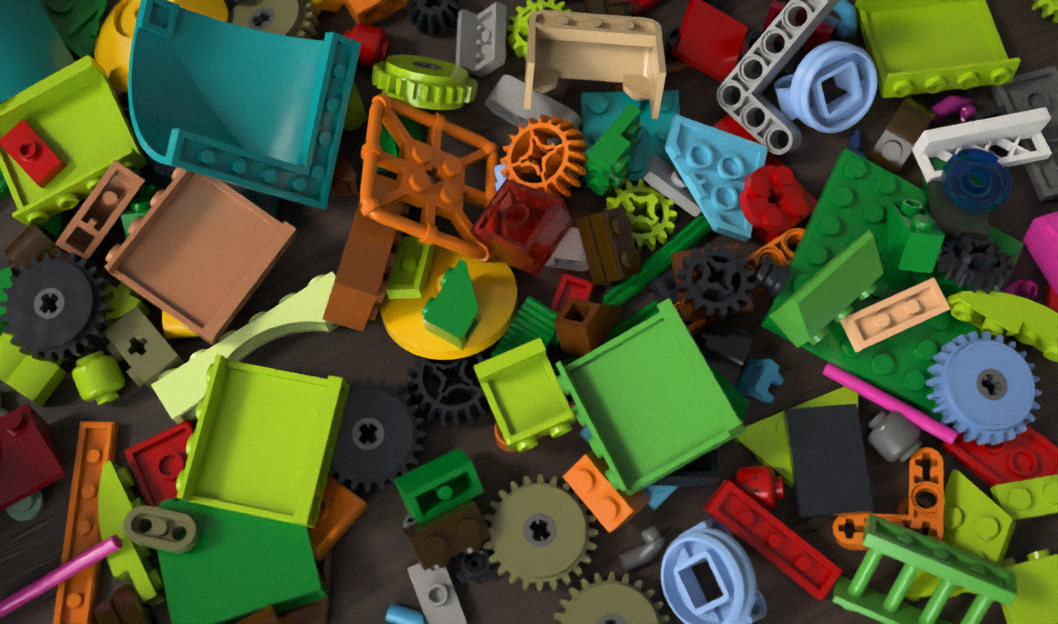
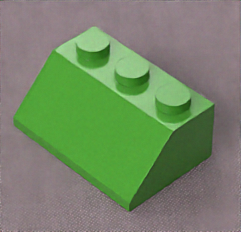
M868 230L852 242L769 315L797 348L808 341L815 345L829 333V330L825 327L833 319L837 323L854 310L850 303L857 297L863 301L878 288L874 282L884 272L874 235Z

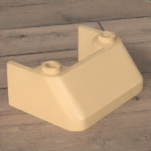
M537 10L532 12L529 16L524 109L531 108L532 91L546 93L557 86L558 78L623 83L624 92L632 99L639 101L650 99L651 119H658L666 78L661 25L653 19L643 17Z

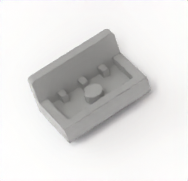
M495 2L478 15L465 9L458 12L456 65L463 67L468 73L482 78L505 64L507 55L505 49L507 6Z

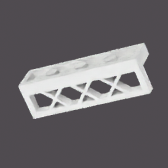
M1043 107L925 130L912 148V151L927 183L944 180L946 170L934 171L929 158L937 157L950 164L954 160L959 159L958 155L962 151H967L979 157L978 159L985 160L995 169L1045 160L1051 156L1052 152L1041 131L1051 120V116L1047 108ZM1031 138L1037 151L1030 152L1019 146L1018 143L1022 139ZM992 145H997L1009 152L1006 157L1000 158L989 152L988 149ZM964 160L960 161L962 164L968 163ZM978 161L976 163H972L980 165L984 168L988 167L987 165ZM957 162L949 170L947 179L956 178L962 171L967 169H975L981 172L986 171L974 165L961 166ZM968 172V173H965L963 176L971 175V174H976V173H975V172Z

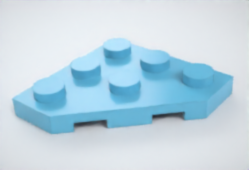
M676 114L671 119L665 151L714 232L743 242L751 238L753 225L745 218L740 206L739 197L740 193L744 190L745 182L743 183L745 177L758 168L765 166L768 147Z

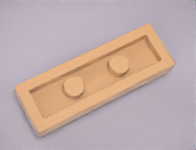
M933 277L846 316L840 323L855 352H858L944 313L950 307Z

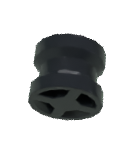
M765 254L756 266L750 283L754 284L755 288L762 287L766 289L768 295L775 298L785 285L791 271V266L785 263L779 265L773 261L771 256Z

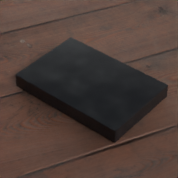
M857 404L785 409L783 415L799 519L872 513L874 511V504Z

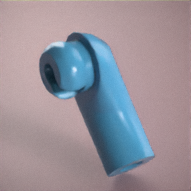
M840 0L833 8L840 16V24L835 36L840 40H844L847 37L851 38L856 33L857 16L856 8L850 2Z
M390 604L386 621L394 624H427L423 613L397 604Z

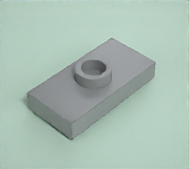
M654 153L647 160L643 180L689 214L696 217L701 212V209L679 172Z
M419 564L407 568L427 624H467L446 566L435 571H431L430 568L424 571Z

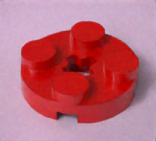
M767 165L760 167L748 174L743 183L745 182L744 190L740 193L739 197L742 212L751 225L755 228L761 227L764 230H768L766 232L768 234H779L793 228L799 222L801 216L805 215L808 210L803 191L795 179L792 170L787 166ZM770 193L775 196L777 206L775 203L770 204L767 198L771 196Z

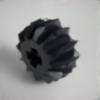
M408 0L406 5L407 12H409V22L412 25H416L417 31L420 34L429 30V35L432 38L436 31L446 35L447 27L456 28L458 12L461 11L459 0Z

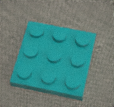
M663 90L658 119H651L650 99L634 100L624 91L581 93L582 134L584 137L582 140L587 143L589 148L584 152L587 156L588 151L624 109L632 103L642 110L640 117L642 128L637 136L639 144L630 156L632 160L627 170L630 174L626 181L629 180L633 186H637L639 179H643L647 160L654 153L676 169L665 151L671 119L676 114L680 115L678 90ZM587 163L584 164V169H587ZM644 181V186L650 185L649 183Z

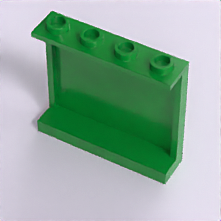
M179 498L167 499L161 502L160 506L156 507L187 514L198 524L200 529V537L197 544L188 552L178 554L157 549L171 624H236L270 604L273 605L277 613H281L328 598L326 585L320 577L308 527L190 503ZM180 531L176 536V540L184 539L187 531Z

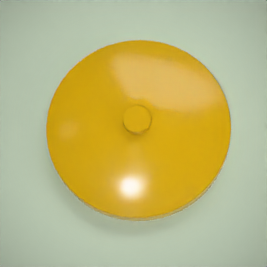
M436 245L423 298L389 299L387 293H385L379 309L386 331L405 350L424 358L437 360L459 359L487 349L505 334L517 312V285L512 270L495 252L492 258L483 262ZM459 259L467 264L481 317L480 323L463 350L427 331L423 322L424 316H422L423 308L429 298H436L442 288L440 283L446 270L449 267L454 268Z

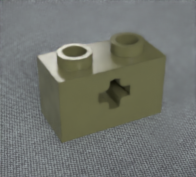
M137 306L103 332L111 342L106 346L107 349L119 362L123 359L127 361L131 368L126 372L139 387L146 384L154 391L151 384L158 381L159 376L163 372L185 364L183 359ZM144 347L146 352L143 355H141L139 350H141Z

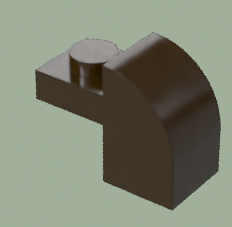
M909 95L887 125L886 130L871 151L869 157L898 173L912 152V148L922 133L927 130L938 111Z

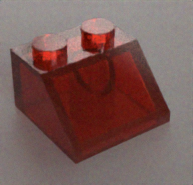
M506 179L470 229V233L509 266L538 276L573 222L563 198Z

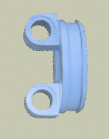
M830 41L817 46L800 62L795 74L781 77L774 83L781 112L791 121L798 118L807 126L823 133H838L849 129L867 113L876 94L877 70L872 58L863 48L843 41ZM834 76L836 86L846 90L847 93L826 104L821 82Z
M712 518L699 523L680 534L668 546L662 560L661 583L669 606L683 623L751 624L766 615V602L759 590L756 589L755 573L749 557L740 544L733 539L732 532L718 520ZM708 560L724 594L710 603L707 602L691 568Z

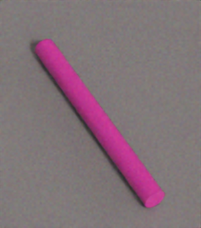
M830 362L823 371V375L890 412H901L916 426L950 445L954 443L959 432Z
M117 535L109 537L0 601V617L7 615L122 548L121 539Z

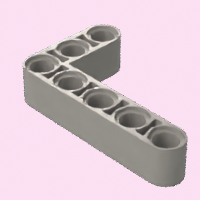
M790 0L717 90L716 97L720 106L761 145L767 146L768 151L773 154L780 155L795 152L802 144V133L792 121L761 93L840 0ZM804 8L807 11V20L802 26H798L795 17L797 12ZM782 35L785 45L783 50L778 53L774 49L773 44L775 38ZM757 61L763 67L759 78H755L752 73V67ZM735 87H738L741 91V99L737 104L731 98V92ZM759 108L762 109L765 115V120L760 126L754 119L755 112ZM782 130L789 137V142L785 148L781 147L778 143V135Z

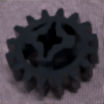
M957 231L955 236L950 233L946 234L936 262L939 263L936 269L937 271L947 272L945 279L953 280L959 288L967 285L970 286L973 293H976L977 289L981 288L986 294H990L992 289L999 292L1003 286L1007 285L1013 274L1014 263L1008 261L1009 253H1001L999 251L1001 246L989 241V238L984 237L980 240L977 239L975 233L971 232L970 236H965L961 231Z
M706 243L703 253L695 247L691 252L692 259L688 257L683 258L681 266L684 269H678L676 278L682 282L678 283L676 291L686 293L681 302L683 305L694 304L692 314L696 315L700 310L705 311L706 320H710L713 313H717L719 319L724 320L727 310L735 316L740 311L739 304L742 306L748 304L750 298L747 294H752L755 285L748 281L752 280L754 271L744 269L749 260L748 258L738 260L736 258L738 254L737 248L727 253L725 252V243H721L718 250H713L712 245ZM696 269V275L700 280L693 286L692 273ZM737 277L738 290L734 294V287L731 285V282ZM711 278V280L717 281L719 279L722 283L721 285L718 282H714L711 284L709 282V279Z

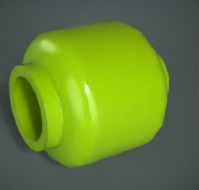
M99 351L76 361L77 367L73 369L72 377L84 401L96 400L98 406L119 398L116 391L124 387L125 379L114 356L104 355L103 351Z

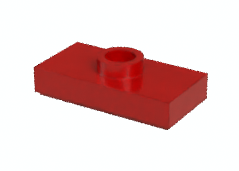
M23 119L0 139V145L41 188H44L67 166L31 125Z

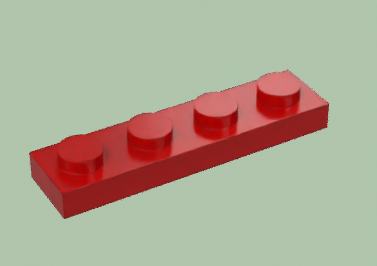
M729 480L723 481L703 508L820 601L823 600L843 572Z

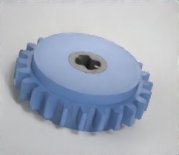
M972 331L965 336L960 335L952 339V342L944 344L941 347L942 351L933 356V359L938 364L928 367L927 371L933 374L934 378L926 381L927 386L933 387V393L927 395V398L935 400L937 404L932 409V412H941L944 416L940 421L942 424L950 423L953 425L952 429L959 432V434L964 432L963 438L965 442L976 439L978 445H984L989 442L991 445L1002 443L1003 440L1006 442L1015 439L1016 434L1027 430L1025 424L1035 421V417L1030 412L1040 409V405L1034 401V397L1042 395V391L1035 389V383L1040 381V377L1032 375L1031 370L1035 367L1034 363H1026L1024 358L1027 353L1025 351L1018 353L1014 350L1016 342L1012 341L1003 344L1004 338L1001 334L992 339L990 331H985L979 335L976 331Z

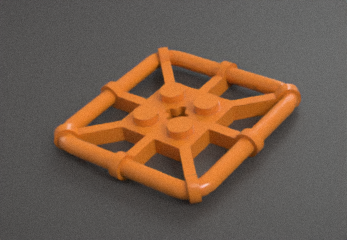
M379 94L372 99L368 117L366 143L361 148V158L364 161L360 188V202L362 205L360 211L364 217L369 216L380 224L415 236L423 244L430 246L433 243L485 262L494 256L496 244L497 209L499 205L495 183L498 181L495 176L494 166L499 165V154L497 152L499 147L495 141L491 142L482 135L447 121L446 117L442 114L435 113L433 115L401 100L389 97L386 94ZM396 114L427 126V144L413 139ZM382 123L400 147L399 157L382 150L380 146ZM442 133L479 150L463 158H458L440 150ZM486 159L485 193L464 184L465 168ZM377 166L397 173L396 190L379 198H374ZM427 174L435 179V184L431 183V178ZM463 200L484 208L482 238L463 212ZM398 201L421 208V223L386 211L384 208ZM435 214L449 219L464 240L438 231L437 226H435Z

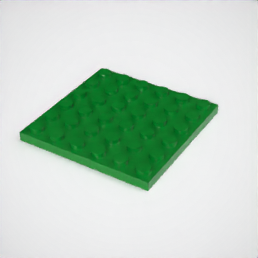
M845 148L837 158L791 258L789 277L777 297L773 298L761 326L792 342L769 315L838 253L868 230L874 235L884 273L874 282L878 288L863 301L857 297L850 303L854 310L847 316L933 277L945 298L961 291H971L970 286L964 285V287L959 288L953 280H946L947 272L937 271L936 268L939 264L935 262L932 273L897 269L887 253V205L889 200L903 201V199H914L921 202L945 236L948 233L955 236L957 231H961L965 236H970L971 232L975 233L977 239L980 240L984 237L989 238V241L1001 246L999 250L1001 253H1009L1008 261L1014 263V267L1024 243ZM947 310L874 345L855 352L841 323H837L833 319L825 326L829 333L819 342L812 345L808 341L800 347L941 421L944 417L941 412H932V409L937 406L936 401L927 398V395L933 393V387L927 386L926 381L934 378V375L927 371L928 367L938 364L933 359V356L942 351L941 347L944 344L952 342V339L960 335L965 336L972 331H976L978 335L981 332L973 324L956 319L951 315V311Z

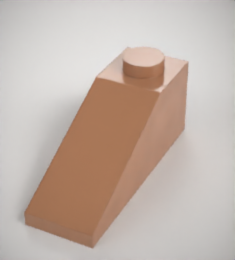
M115 159L55 244L70 254L73 252L81 256L82 259H89L143 184L145 178Z

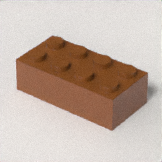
M376 174L374 198H379L396 190L397 180ZM359 201L322 319L363 332L368 319L375 321L380 303L384 299L388 286L386 281L388 274L390 275L396 258V254H394L396 246L398 247L403 232L380 224L369 216L364 217L360 211L362 205ZM398 201L384 208V210L406 218L410 204Z

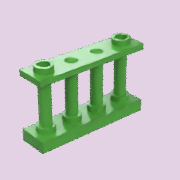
M870 513L864 524L862 545L869 549L853 580L839 576L835 581L833 602L840 604L849 611H856L884 624H954L938 616L955 586H962L978 594L960 624H979L992 601H998L1008 606L1012 605L1017 597L1016 573ZM883 555H888L905 563L888 595L867 587ZM922 570L941 578L924 610L902 602L918 572Z

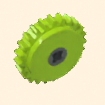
M414 55L388 56L385 62L375 63L371 80L373 85L381 89L382 94L401 100L414 107L434 110L459 109L463 106V102L470 103L474 101L478 82L470 78L468 71L461 66L439 59Z

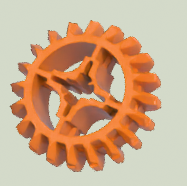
M541 114L539 121L529 117L527 127L523 124H518L519 133L517 135L508 134L512 142L510 145L502 146L507 156L499 159L501 164L506 166L500 173L507 179L505 184L513 189V193L525 199L527 203L531 205L538 203L542 206H548L549 201H552L553 203L560 204L561 194L571 197L570 188L572 185L581 187L580 182L577 180L578 176L588 175L582 165L587 163L588 156L584 152L589 148L587 143L582 140L584 138L582 132L576 129L575 125L570 121L563 120L555 115L550 118L548 115ZM560 138L563 143L549 145L547 139ZM530 175L540 176L542 182L529 183L527 177Z

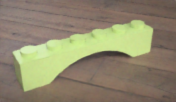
M331 271L326 275L321 274L314 277L303 290L284 296L277 306L268 312L262 311L255 314L249 320V323L241 329L225 333L217 344L209 349H201L190 356L189 361L182 366L163 372L159 376L158 381L151 384L170 417L177 424L187 419L191 421L195 419L198 403L205 397L208 386L206 383V373L209 365L214 364L216 354H220L228 360L240 362L254 350L274 339L294 333L312 331L330 333L341 326L322 319L336 277Z

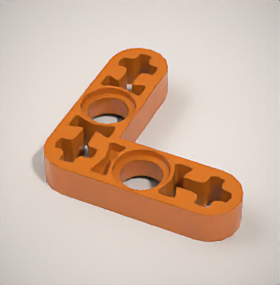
M925 447L919 448L911 455L909 461V515H874L903 527L910 526V530L920 534L922 533V528H930V533L937 535L931 538L943 543L944 463L940 453L932 448ZM923 459H929L933 466L930 468V482H923V469L921 466H916L922 465ZM921 492H931L937 498V503L931 508H922L916 503L915 499ZM870 513L838 516L833 524L834 537L838 545L849 550L868 551L869 548L862 545L863 532H855L853 538L848 539L845 532L840 530H846L847 524H854L855 530L863 531L864 524Z

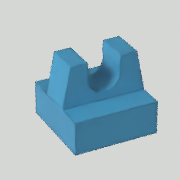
M749 359L734 387L742 395L751 396L761 402L772 403L774 396L768 392V388L771 384L781 385L784 379L778 373L780 366L771 359Z

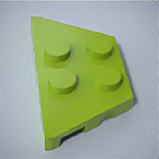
M844 386L790 409L857 404L858 409V393ZM783 412L744 427L746 431L733 438V440L738 444L742 443L756 455L757 460L763 465L772 467L778 477H783V481L790 487H793L794 482Z
M952 469L944 490L943 543L1001 566L1016 525L1015 521L961 472ZM929 529L927 537L937 536L931 534ZM924 570L919 571L905 597L915 602L920 601V597L932 596L941 578ZM955 586L950 597L958 596L964 592L978 593L962 586Z

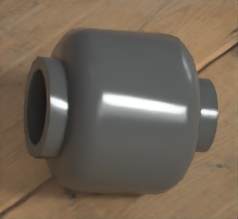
M882 410L868 424L872 429L867 438L868 443L888 462H895L899 459L903 463L923 444L919 440L922 434L921 429L899 411H892L887 414Z

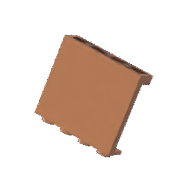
M176 168L171 176L173 179L166 190L160 189L150 201L151 209L144 217L139 216L133 221L128 229L130 235L122 245L116 244L110 250L105 259L108 263L104 267L116 279L205 341L215 345L295 240L297 231L288 222L284 221L282 224L224 182Z

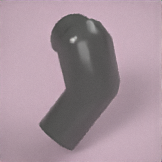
M654 525L642 531L641 536L646 543L619 556L626 572L650 562L666 545L665 535L661 534L658 526Z

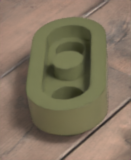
M146 505L138 506L127 514L123 525L126 536L137 545L178 554L188 552L194 548L200 537L199 526L189 515ZM146 523H152L151 529L146 533H142V527ZM182 530H186L185 538L177 541V534Z

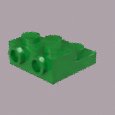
M632 103L624 109L588 151L586 169L588 175H586V181L591 190L602 196L605 194L607 196L614 187L616 189L621 188L629 177L630 173L627 170L632 160L630 156L639 144L637 136L642 128L640 125L642 110Z

